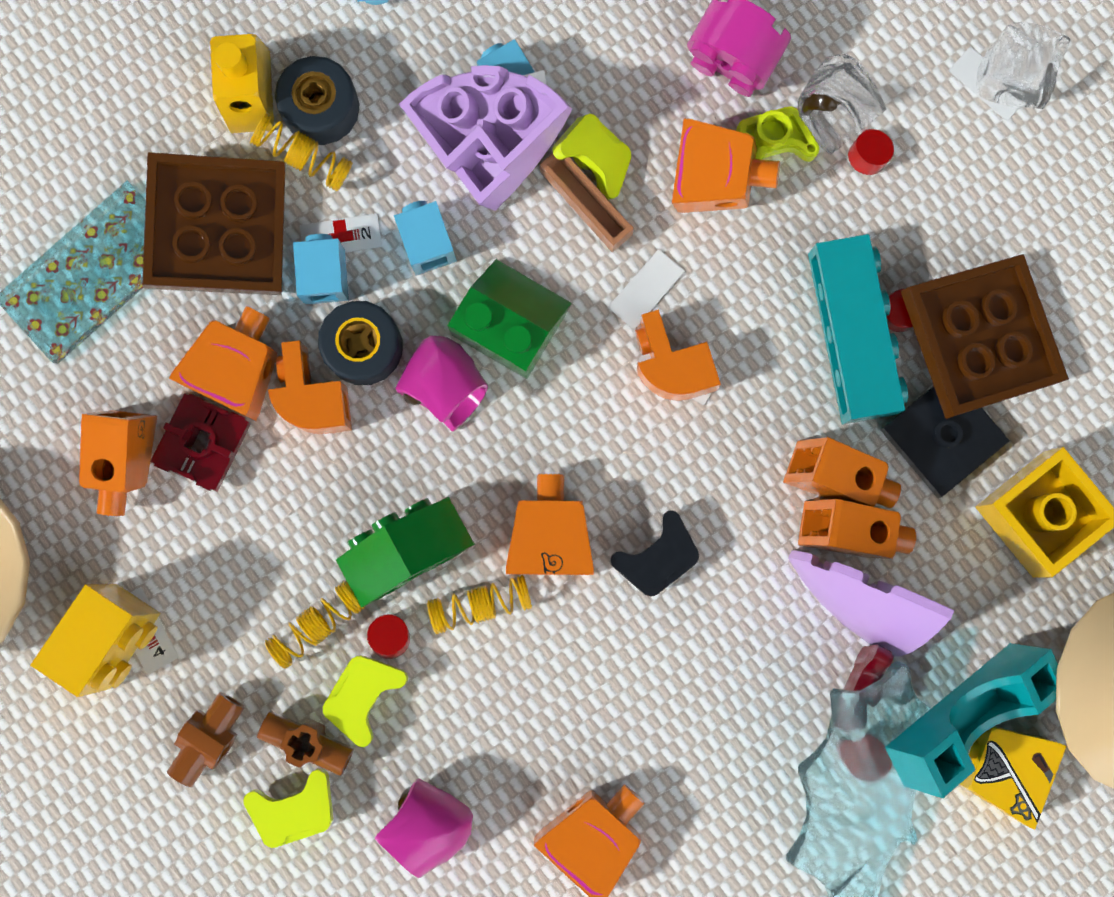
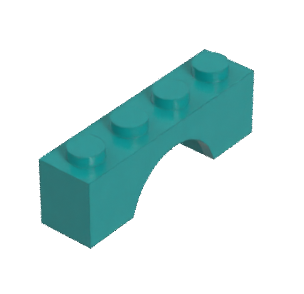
M1009 643L885 746L904 787L944 798L976 770L968 753L977 738L1002 722L1023 716L1039 715L1056 701L1058 663L1052 649Z

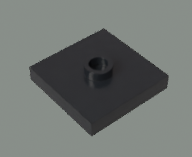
M934 385L910 404L905 411L898 414L880 429L937 498H942L1010 441L983 408L945 419Z

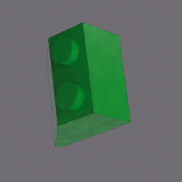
M496 259L470 287L447 326L453 337L528 379L572 303Z

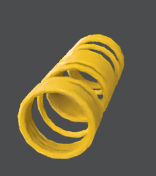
M267 112L264 113L250 139V144L253 143V146L256 145V147L261 146L279 126L273 148V156H279L293 140L285 156L284 163L290 164V167L293 166L296 170L302 171L314 150L308 171L309 177L314 176L333 154L326 179V187L332 188V190L337 192L347 177L353 162L343 157L332 173L336 159V153L332 151L312 172L319 146L318 141L315 142V139L312 140L309 136L306 137V134L303 135L300 131L295 132L276 153L283 122H277L262 140L272 119V115H269Z
M523 575L517 576L518 585L513 578L509 580L510 612L494 583L490 585L491 602L486 585L474 589L471 588V590L468 589L467 595L472 610L471 622L467 618L457 595L453 593L452 627L445 618L440 598L428 600L429 617L435 634L445 633L447 628L451 631L454 630L456 625L455 601L462 616L469 625H473L474 621L479 624V622L482 623L486 620L489 621V619H495L496 610L493 588L505 612L511 615L513 613L512 583L517 590L523 610L532 609L525 577Z
M343 580L340 582V585L337 584L335 591L344 602L349 617L343 616L324 598H320L331 619L332 630H330L323 616L313 606H310L307 610L301 612L299 616H296L298 625L311 640L305 637L291 622H288L301 648L300 655L287 648L275 635H272L273 639L268 638V640H265L268 652L282 668L287 669L292 665L293 662L290 654L295 657H303L304 648L300 637L313 646H317L328 635L335 632L336 624L330 610L342 619L351 620V611L359 614L361 610L365 609V606L361 608L347 581Z

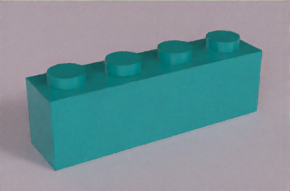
M869 234L816 243L808 253L842 425L894 416L905 411L904 403L908 401V388L904 377H899L895 359L899 358V344L896 335L890 333L886 316L890 314V300L887 291L880 288L877 273L881 271V256L876 246L872 247Z

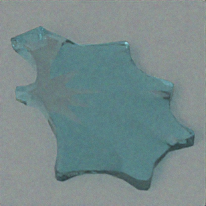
M899 661L892 663L880 680L862 690L832 689L830 692L831 718L827 736L815 752L797 767L806 794V818L798 838L786 854V860L794 867L819 880L825 886L828 897H878L883 874L894 851L901 842L907 841L915 845L918 841L911 822L917 790L904 787L885 746L928 712L931 707H928L917 698L911 683L910 668Z

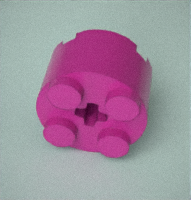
M712 0L687 43L689 51L694 56L690 64L697 71L710 77L715 72L731 79L728 85L734 91L751 97L754 90H761L766 85L789 45L791 35L786 28H784L780 35L772 27L776 18L748 0H728L727 2Z

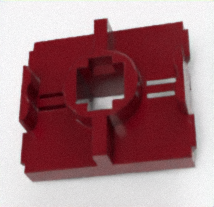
M184 393L170 422H165L163 426L165 432L150 462L155 467L185 477L204 489L218 492L251 423L246 421V418L234 412L229 413L191 393L189 395ZM203 431L210 434L208 438L210 441L206 449H203L200 454L191 450L199 432Z

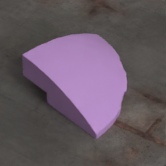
M489 65L471 66V72L458 74L453 77L439 75L418 87L399 103L400 107L446 169L457 174L479 205L494 211L508 199L533 171L549 150L572 111L570 105L558 93L530 75L526 77L521 74L512 73L500 66Z
M792 550L788 557L803 583L821 605L839 622L867 643L880 645L890 650L894 656H904L923 646L951 620L955 611L898 585L893 586L882 581H878L877 585L874 583L871 585L867 584L870 578L868 574L838 562L831 563L825 561L822 564L819 562V558L813 554Z

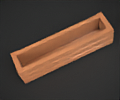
M552 153L540 163V173L611 252H614L633 235L634 227L625 220L570 157L558 160Z

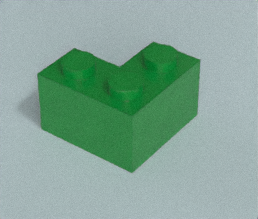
M449 497L434 504H431L430 500L425 498L405 509L406 516L399 518L397 513L393 512L371 525L374 533L370 529L347 542L350 550L338 557L336 562L361 608L396 591L416 577L450 561L475 545Z

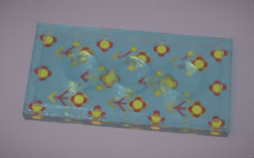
M128 180L0 292V306L52 363H60L144 288L142 279L146 199Z

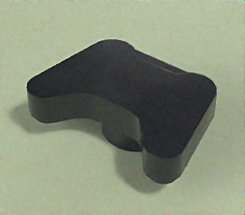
M673 510L667 511L662 515L661 535L650 547L642 553L635 555L621 551L615 552L610 558L611 566L647 596H655L662 592L699 560L697 547L680 515Z

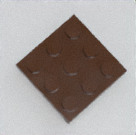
M148 152L142 279L144 289L282 296L286 163L284 161Z
M1024 254L909 286L901 291L945 419L1069 380Z

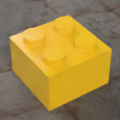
M1064 447L1042 452L975 506L1032 578H1053L1114 528V507Z
M85 584L30 666L76 697L109 690L111 687L115 689L129 674L132 666L128 661L136 649H143L154 637L158 628L154 623L161 613L118 584Z

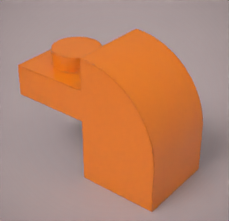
M659 309L641 315V328L635 330V335L641 354L646 355L650 353L651 359L638 362L636 370L641 381L650 391L668 400L682 401L706 395L719 389L721 383L707 342L672 352Z
M300 340L281 342L282 356L276 357V368L280 383L285 382L286 387L268 389L270 401L276 412L290 424L308 433L328 434L352 431L347 386L341 381L311 384L308 348Z

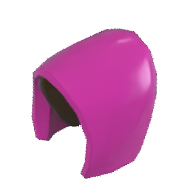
M429 336L421 342L410 358L395 390L404 396V400L408 404H420L427 408L440 422H443L454 432L480 405L486 395L488 385L476 368L473 359L463 349L461 344L448 337Z
M418 778L411 787L403 791L398 801V813L375 836V840L415 877L421 878L437 866L446 863L458 851L464 848L471 835L473 814L469 807L451 794Z

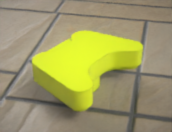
M792 106L770 110L763 114L745 118L740 121L736 128V131L754 136L757 145L756 159L763 160L770 156L790 152L806 162H811L816 158L820 150L800 110Z
M594 114L578 117L553 145V155L558 160L573 157L580 168L591 170L595 174L599 191L608 200L614 199L620 193L631 160L630 148L618 139Z
M364 655L352 658L324 702V716L357 746H368L373 740V732L368 720L370 710L383 691L403 687L408 681L407 673L402 669Z
M317 768L311 772L305 788L300 793L282 799H274L261 790L254 789L248 792L243 799L244 806L263 843L271 848L322 833L330 827L334 819L329 774L323 768Z

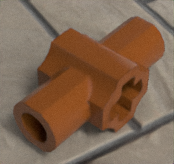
M219 692L206 713L196 710L177 735L174 745L181 750L168 768L167 774L180 784L193 787L206 766L210 769L216 768L234 744L238 734L233 732L231 728L245 707L231 696Z
M273 711L268 712L257 735L258 739L284 750L286 762L299 768L311 762L339 776L343 775L354 752V748L326 736L325 725L312 719L304 724H300ZM308 733L311 735L309 743L315 749L312 748L304 753L301 751L303 743L297 740V738Z

